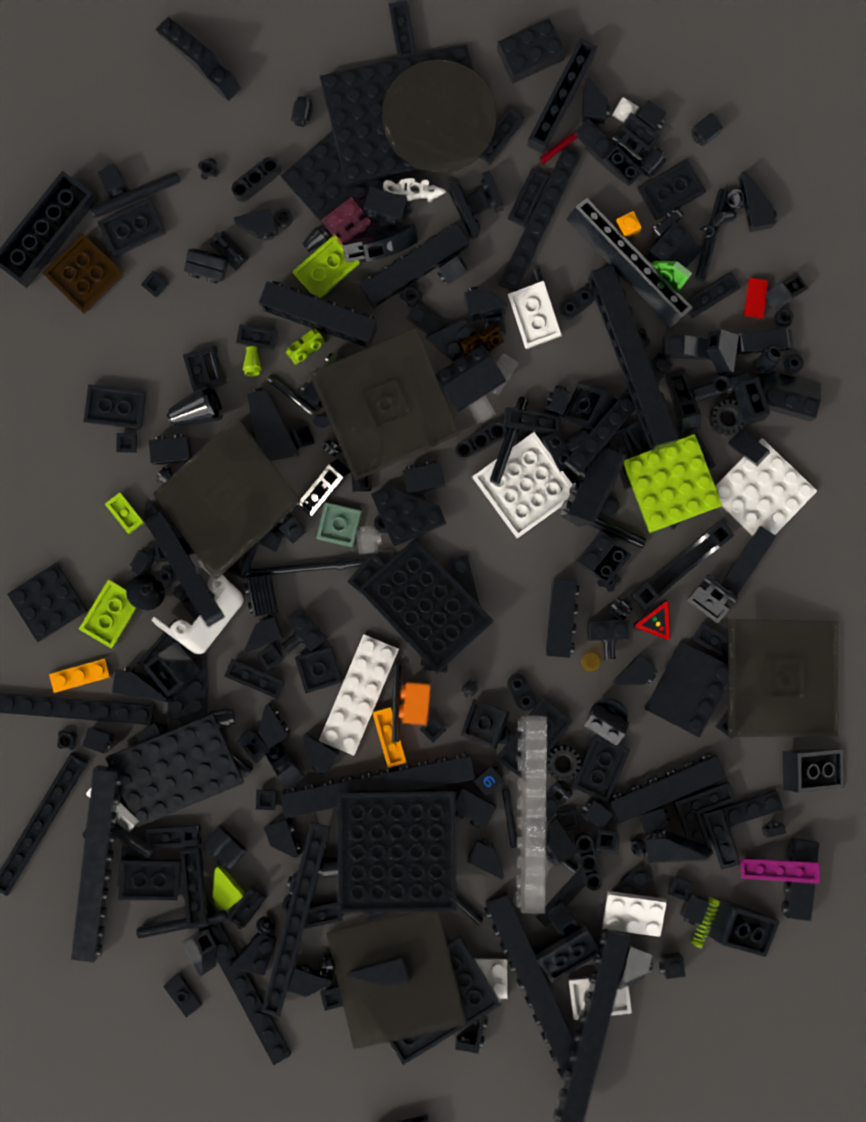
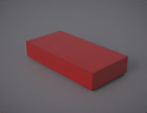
M748 279L744 317L763 318L768 280Z

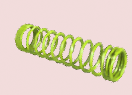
M709 897L708 901L715 903H709L715 909L709 907L707 909L714 914L706 912L712 918L704 916L710 922L702 921L709 927L698 924L707 931L696 929L706 936L695 933L704 940L693 937L695 940L691 941L693 945L703 948L704 945L701 941H706L703 937H707L706 933L709 932L707 928H711L709 924L713 923L711 921L714 919L712 915H716L714 911H718L715 906H720L721 903L712 897Z

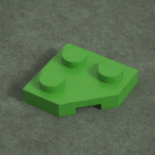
M653 261L651 264L677 292H679L692 274V272L677 261Z

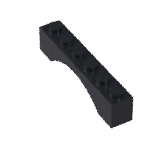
M723 521L716 523L630 596L642 610H646L689 571L735 535Z

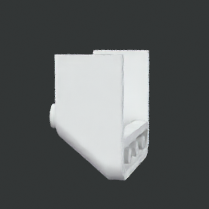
M202 559L198 561L199 566L212 575L208 580V588L216 595L214 599L225 618L209 628L200 616L193 625L184 620H178L170 629L155 617L152 619L155 625L196 655L206 652L244 602L243 594Z

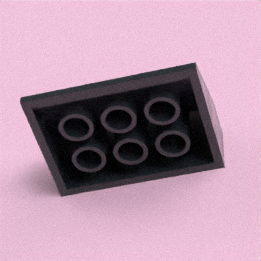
M680 641L645 710L700 738L735 669Z

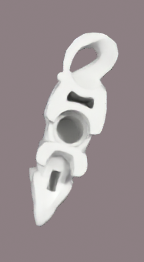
M414 178L402 179L398 184L389 180L383 183L384 191L407 197V201L421 198L432 202L434 198H438L446 193L443 188L434 185L429 186L428 180L418 183L415 182Z

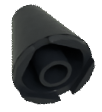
M210 384L201 386L169 408V413H167L169 422L175 426L222 420L223 414L220 415L219 413L222 405L216 391L208 388L211 386Z

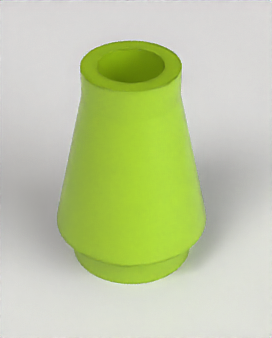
M254 346L246 348L243 370L247 376H257L262 370L258 348Z

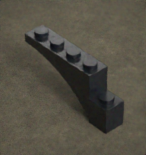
M167 17L155 29L158 35L175 48L227 101L241 89L232 73L219 63L212 51L170 17Z

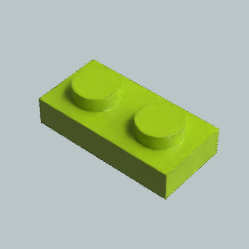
M121 492L105 503L128 534H131L144 524L142 518Z

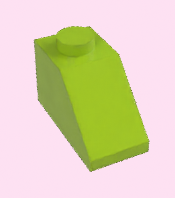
M219 865L215 869L213 898L215 899V905L220 910L227 911L245 895V892L231 875Z

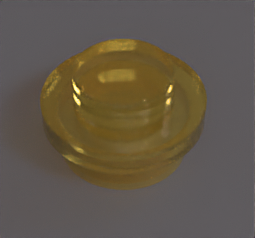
M587 653L581 659L583 669L588 672H594L600 667V658L594 653Z

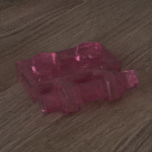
M352 197L321 220L333 237L338 233L341 234V237L336 240L340 246H342V242L353 240L352 237L359 232L365 231L366 227L371 224L367 217L362 221L358 219L363 215V212ZM353 222L355 226L346 231L344 228Z

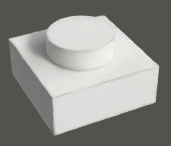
M623 97L612 116L623 122L629 113L632 112L635 115L639 107Z

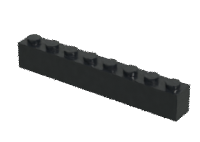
M588 198L584 199L573 209L566 220L610 266L613 265L614 270L671 329L685 317L693 307Z

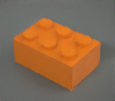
M407 681L406 685L402 686L401 698H405V702L400 706L399 718H403V723L427 724L430 683Z

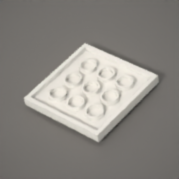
M534 432L512 447L500 484L497 485L490 482L496 460L472 476L473 480L517 539L559 509L563 502L568 499L570 487L573 485L563 471L559 472L552 456Z
M761 438L758 442L769 449L770 454L758 466L743 457L715 485L722 507L752 536L759 525L776 535L817 492L804 477Z

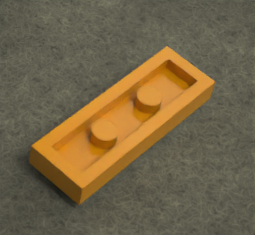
M101 659L49 674L53 691L56 693L109 678L111 674L107 660Z
M391 707L372 712L387 767L391 768L407 763L401 741L392 742Z

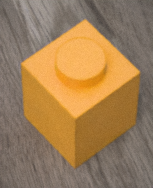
M634 211L616 219L614 226L626 239L638 235L642 229Z

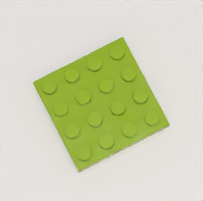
M695 434L678 440L671 447L654 452L648 451L629 458L623 463L649 533L722 506Z

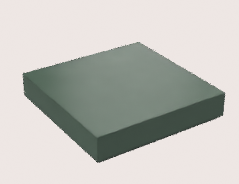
M325 502L316 539L353 548L362 510Z

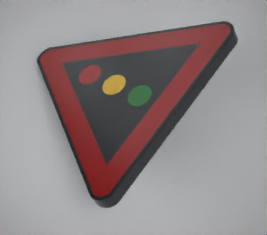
M664 600L635 622L634 627L664 640H670L669 602Z

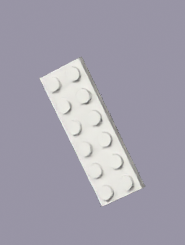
M363 634L319 739L320 742L353 756L355 755L398 653V648Z

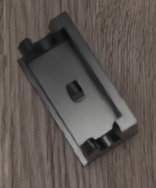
M252 885L229 915L227 921L235 923L238 929L244 928L267 896Z

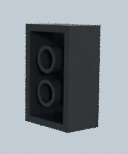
M550 18L508 36L497 43V52L512 83L563 61L566 52Z

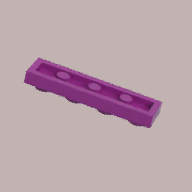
M741 858V878L821 883V863Z

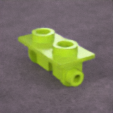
M316 329L310 330L301 337L304 342L302 345L297 340L287 347L288 350L285 352L295 365L304 361L307 356L326 343Z

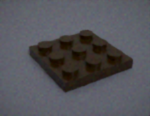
M83 233L42 273L83 314L124 275Z

